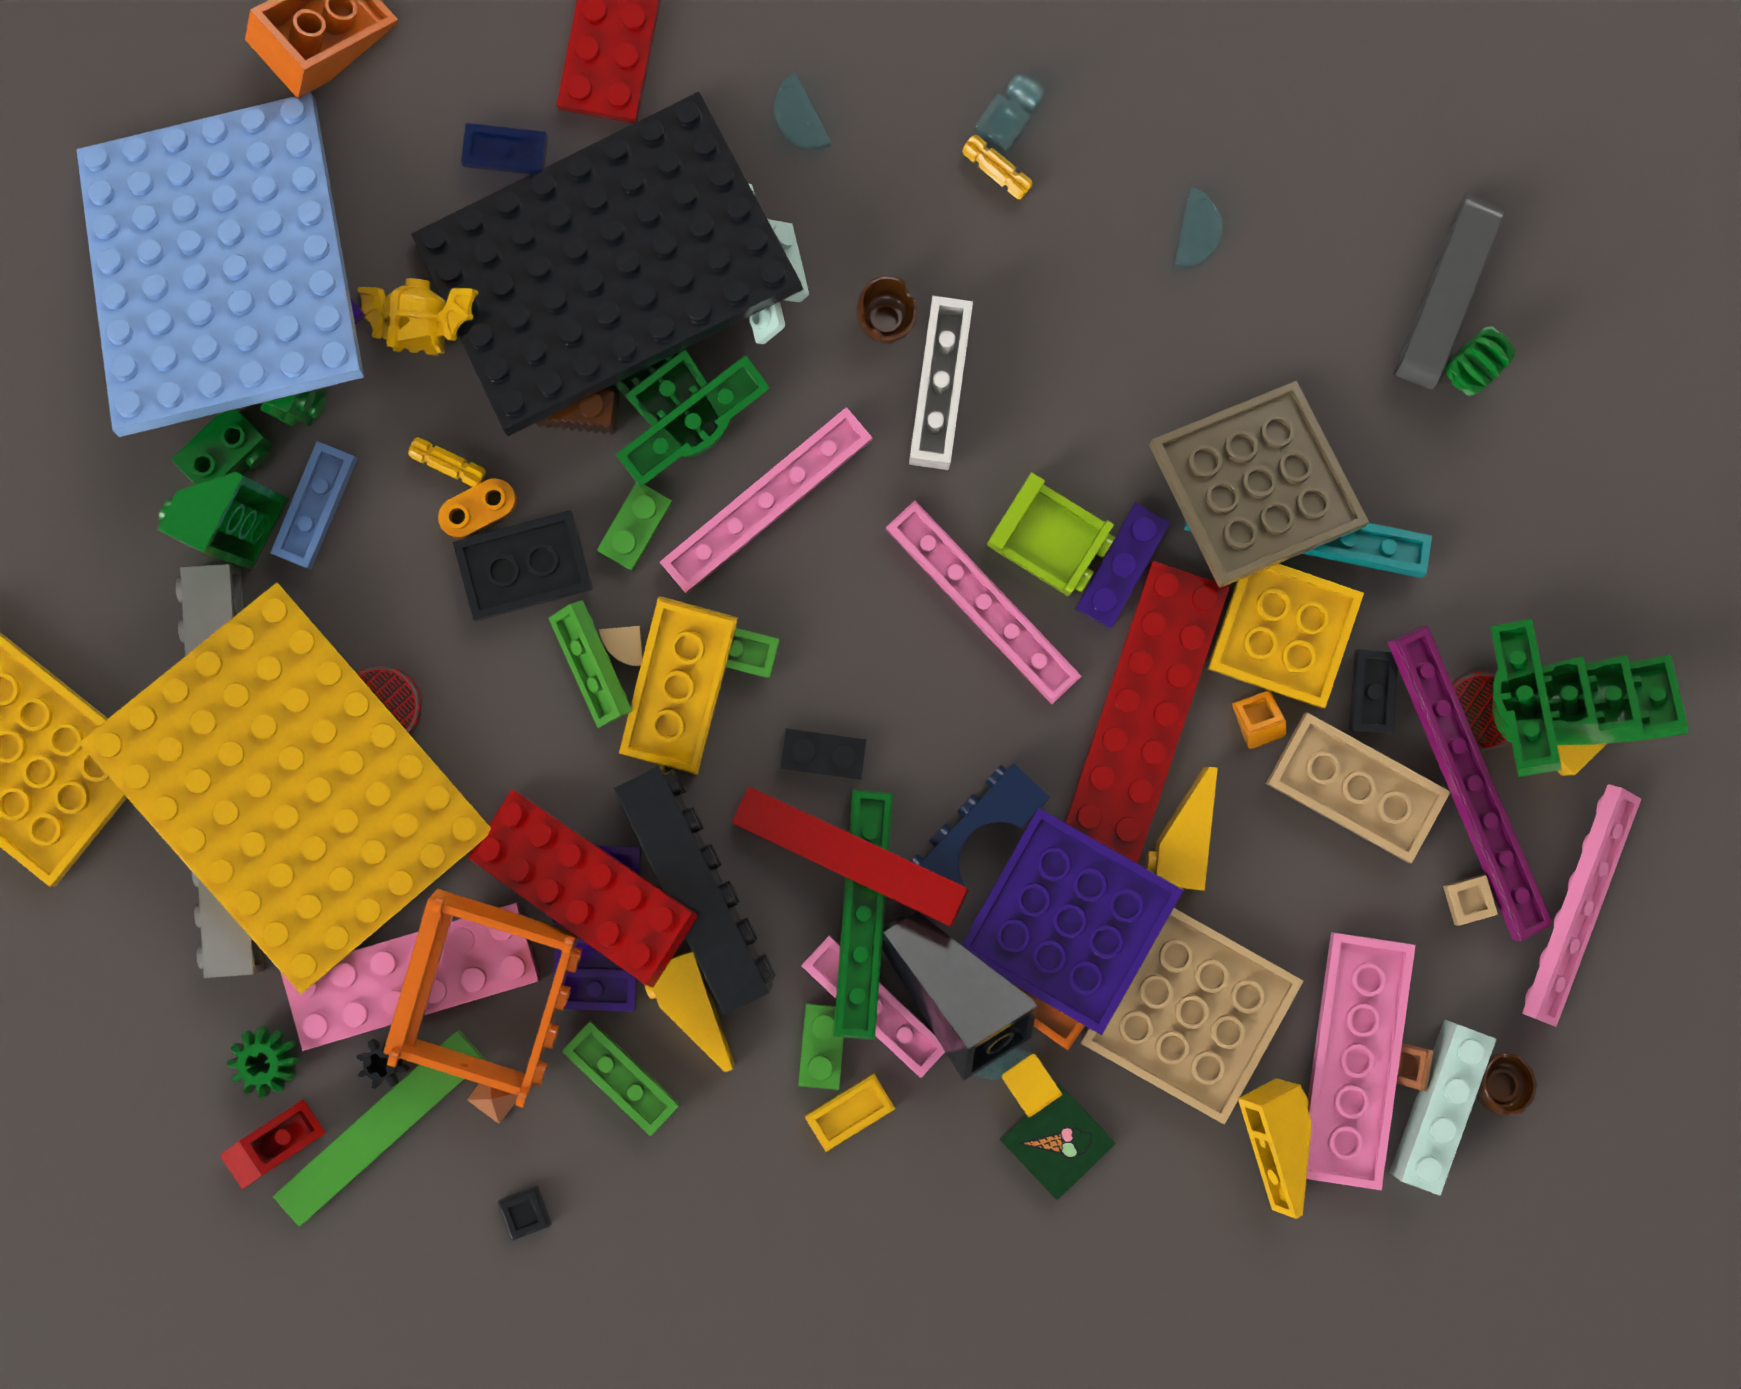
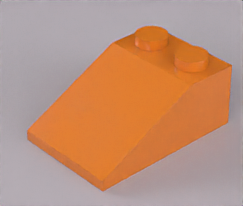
M268 0L250 9L245 40L299 99L330 82L395 27L398 19L381 0Z

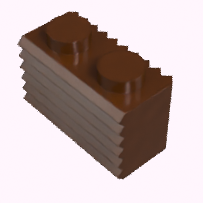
M605 388L536 422L539 427L545 425L547 428L553 426L557 429L561 426L563 430L569 427L571 431L577 428L579 432L585 429L587 433L593 430L595 434L601 431L603 435L607 432L613 435L617 429L620 396L615 388Z

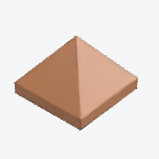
M1402 1043L1396 1084L1427 1091L1434 1051Z
M479 1083L467 1100L500 1124L515 1105L518 1095Z

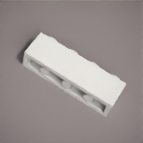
M932 296L909 465L949 470L973 301Z

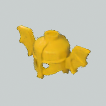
M406 278L405 286L396 288L386 297L384 290L381 288L358 287L357 289L362 300L361 310L366 315L364 318L372 326L373 338L381 339L383 337V339H386L387 347L393 348L395 352L408 349L410 353H418L424 350L426 355L438 356V353L444 354L445 337L447 340L456 341V333L460 325L465 321L473 319L472 303L478 295V290L453 288L445 303L442 297L430 290V281Z

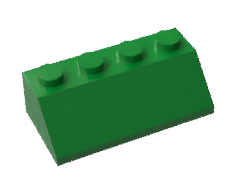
M233 472L178 490L174 497L169 498L161 508L159 514L161 523L157 530L205 554L253 570L289 498L237 472Z

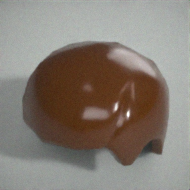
M884 275L870 280L860 293L856 306L857 320L863 331L873 340H878L881 343H893L905 338L915 325L917 300L910 295L903 280Z
M1497 1053L1491 1055L1476 1098L1483 1107L1499 1115L1523 1113L1534 1100L1537 1088L1532 1068L1517 1054Z

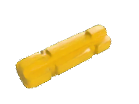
M973 135L965 143L962 150L963 155L973 163L975 161L979 162L978 167L1002 187L1006 185L1008 187L1007 191L1016 199H1022L1030 191L1033 184L1032 180L1022 172L1018 174L1016 172L1017 168L993 147L989 150L986 146L988 143L981 137Z
M416 437L409 447L408 455L412 459L423 464L427 462L429 467L457 480L462 478L461 481L471 487L477 486L485 479L486 470L473 462L468 464L464 458L437 445L433 447V444L420 437Z

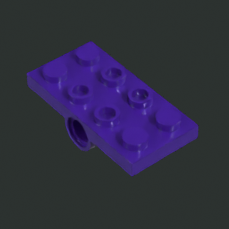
M597 845L641 875L642 847ZM552 919V925L566 929L564 926H562L557 921ZM579 938L576 947L583 950L576 972L569 971L565 985L571 987L565 1009L635 1011L637 979ZM556 948L554 951V977L562 954V950Z

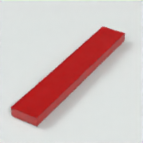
M748 786L731 822L742 829L950 927L953 926L969 892L968 888L750 786Z

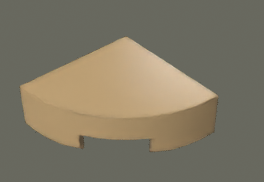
M641 626L599 629L605 648L614 658L630 666L641 667L644 655Z

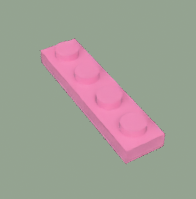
M828 935L801 966L836 998L840 944ZM879 982L875 1036L913 1072L922 1078L945 1051L935 1034Z

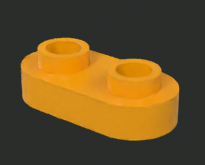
M497 478L488 479L447 500L439 510L438 520L440 527L453 538H469L511 516L517 506L516 492L504 480ZM492 492H500L501 501L497 505H489L488 496ZM458 510L464 511V521L460 524H454L452 521L453 513Z

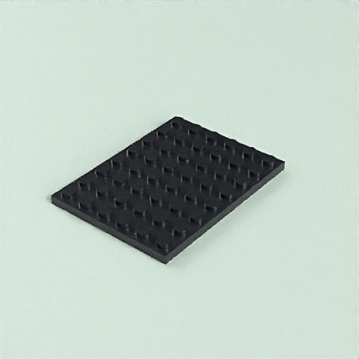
M700 92L674 103L411 234L438 293L445 300V303L453 288L478 290V295L475 297L471 308L473 319L461 324L457 333L507 436L803 290L799 277Z

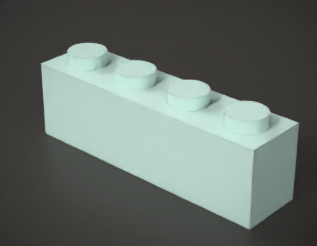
M1444 1019L1433 1049L1434 1053L1427 1091H1418L1389 1172L1397 1179L1441 1196L1495 1045V1038Z

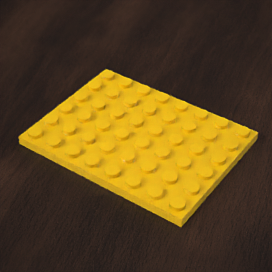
M277 582L79 742L83 749L300 994H303L484 840L491 829Z

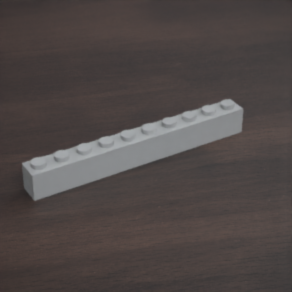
M231 564L180 567L181 578L176 580V595L178 601L182 602L183 618L179 619L178 634L180 641L185 644V656L243 610L241 568ZM192 872L193 883L199 889V903L195 906L194 918L196 926L201 928L202 944H199L197 948V963L199 968L203 969V977L253 975L265 971L263 951Z

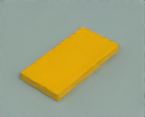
M662 596L658 597L631 703L632 712L628 714L619 754L696 775L699 773L738 617Z

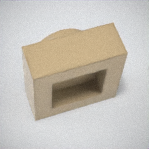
M1478 875L1443 886L1454 925L1460 926L1498 915L1486 875Z

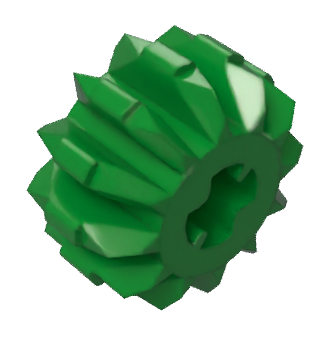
M1493 326L1485 327L1479 330L1452 356V359L1446 364L1445 375L1459 391L1462 390L1467 396L1475 395L1481 392L1487 385H1490L1509 366V362L1515 356V347L1509 342L1510 339L1501 331H1497Z
M267 1026L259 1027L256 1035L250 1030L242 1033L243 1043L236 1042L230 1047L232 1053L238 1058L230 1059L226 1064L227 1067L237 1068L238 1074L231 1077V1082L235 1084L244 1080L243 1093L248 1095L256 1089L260 1098L269 1096L271 1089L276 1093L284 1091V1081H292L296 1078V1073L288 1066H293L300 1062V1057L289 1056L288 1053L289 1050L296 1046V1042L291 1040L282 1044L284 1031L276 1030L270 1036ZM262 1054L268 1057L265 1063H270V1067L264 1070L258 1065L262 1061H257V1057Z

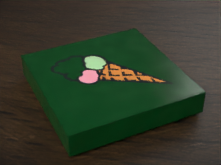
M1059 1082L1056 1085L1063 1094L1030 1118L1025 1113L1000 1137V1141L1056 1200L1067 1192L1116 1144Z

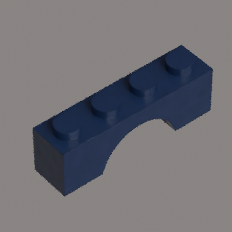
M1001 764L985 781L990 786L989 789L980 798L974 794L971 795L957 810L962 817L956 824L950 828L945 823L929 840L934 847L923 858L917 853L910 861L965 887L959 871V855L968 836L977 828L992 822H1007L1023 827L1037 809L1041 808L1050 797L1018 766L1011 764L1006 769Z

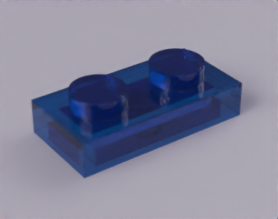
M466 123L461 163L467 168L522 174L541 173L543 168H545L548 135L544 131Z

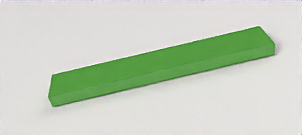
M460 1029L440 1045L441 1047L486 1060ZM418 1065L272 1197L299 1227L302 1226L459 1085L464 1078Z

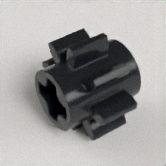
M375 1038L368 1041V1047L371 1052L360 1053L356 1057L359 1061H363L364 1069L358 1076L364 1077L367 1075L372 1079V1088L374 1089L379 1087L384 1079L393 1087L399 1083L395 1073L407 1072L410 1067L403 1063V1059L399 1058L396 1067L387 1065L379 1069L376 1061L386 1056L389 1058V1055L383 1053L386 1041L383 1046H380Z

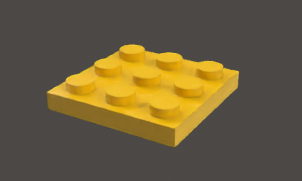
M1276 564L1240 579L1236 582L1207 669L1321 709L1326 708L1364 593L1282 564Z

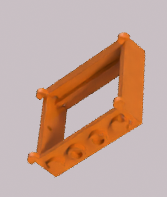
M437 889L427 900L383 1053L389 1055L387 1065L396 1067L400 1058L518 1095L515 1106L523 1108L533 1086L540 1087L546 1074L548 1063L542 1061L545 1048H553L560 1025L554 1024L553 1021L557 1009L564 1011L570 995L571 987L566 986L565 982L569 971L576 972L583 949L576 947L579 937L567 929ZM453 916L562 950L526 1073L417 1039Z

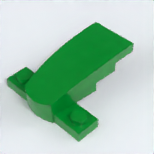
M683 349L614 384L639 414L652 426L615 455L638 485L642 487L681 456L683 458L696 457L713 449L723 438L730 423L729 419L769 390L770 387L746 355L707 384L686 349Z
M1532 618L1490 626L1498 666L1493 683V719L1498 731L1508 742H1512L1519 777L1562 770L1557 745L1620 743L1689 734L1671 654L1629 662L1628 655H1622L1586 664L1584 656L1541 666Z

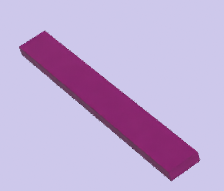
M1428 625L1420 626L1387 643L1483 871L1487 876L1488 883L1512 940L1523 941L1551 926L1553 922Z

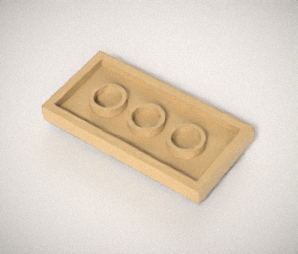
M1308 712L1303 714L1266 782L1268 786L1407 863H1412L1450 794L1449 790Z

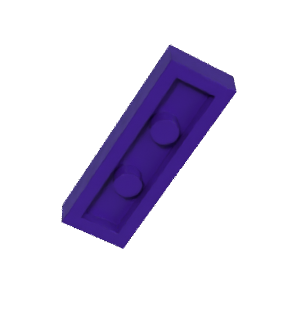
M1134 503L1075 610L1111 629L1171 522Z

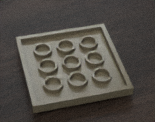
M1297 381L1156 437L1149 444L1219 588L1360 530L1369 523Z

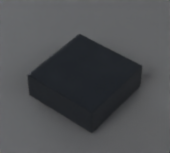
M538 1185L500 1199L497 1202L511 1241L550 1227L552 1224Z

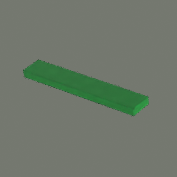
M853 790L849 833L889 851L893 793ZM846 877L833 1037L875 1040L886 896Z

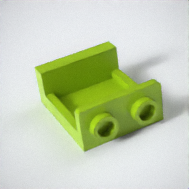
M1031 472L986 546L1066 596H1069L1074 589L1082 592L1094 571L1088 568L1096 554L1103 558L1115 539L1113 535L1109 534L1114 524L1108 520L1106 522L1102 521L1044 485V479Z

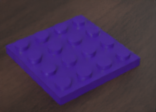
M1038 808L961 945L1009 982L1102 1035L1184 890Z

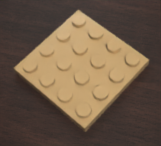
M1174 908L1104 1033L1100 1035L1087 1027L1079 1042L1225 1125L1238 1098L1245 1089L1304 981Z

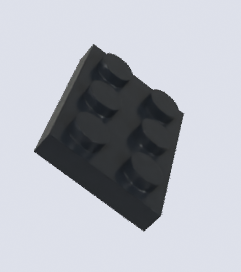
M571 510L453 542L474 621H480L593 590L574 515Z

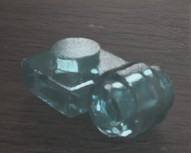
M1018 72L1006 89V94L1011 96L1010 101L997 93L975 124V131L1008 153L1030 122L1031 115L1025 112L1024 109L1028 108L1033 111L1046 92L1045 89L1040 87L1041 82L1029 73L1024 76Z

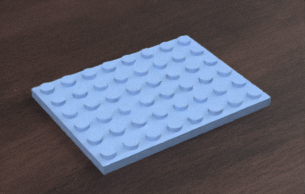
M311 92L299 99L294 96L76 149L112 430L118 437L364 378L318 110Z

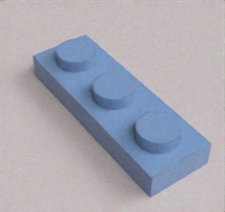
M316 441L271 549V554L312 570L357 462V457Z

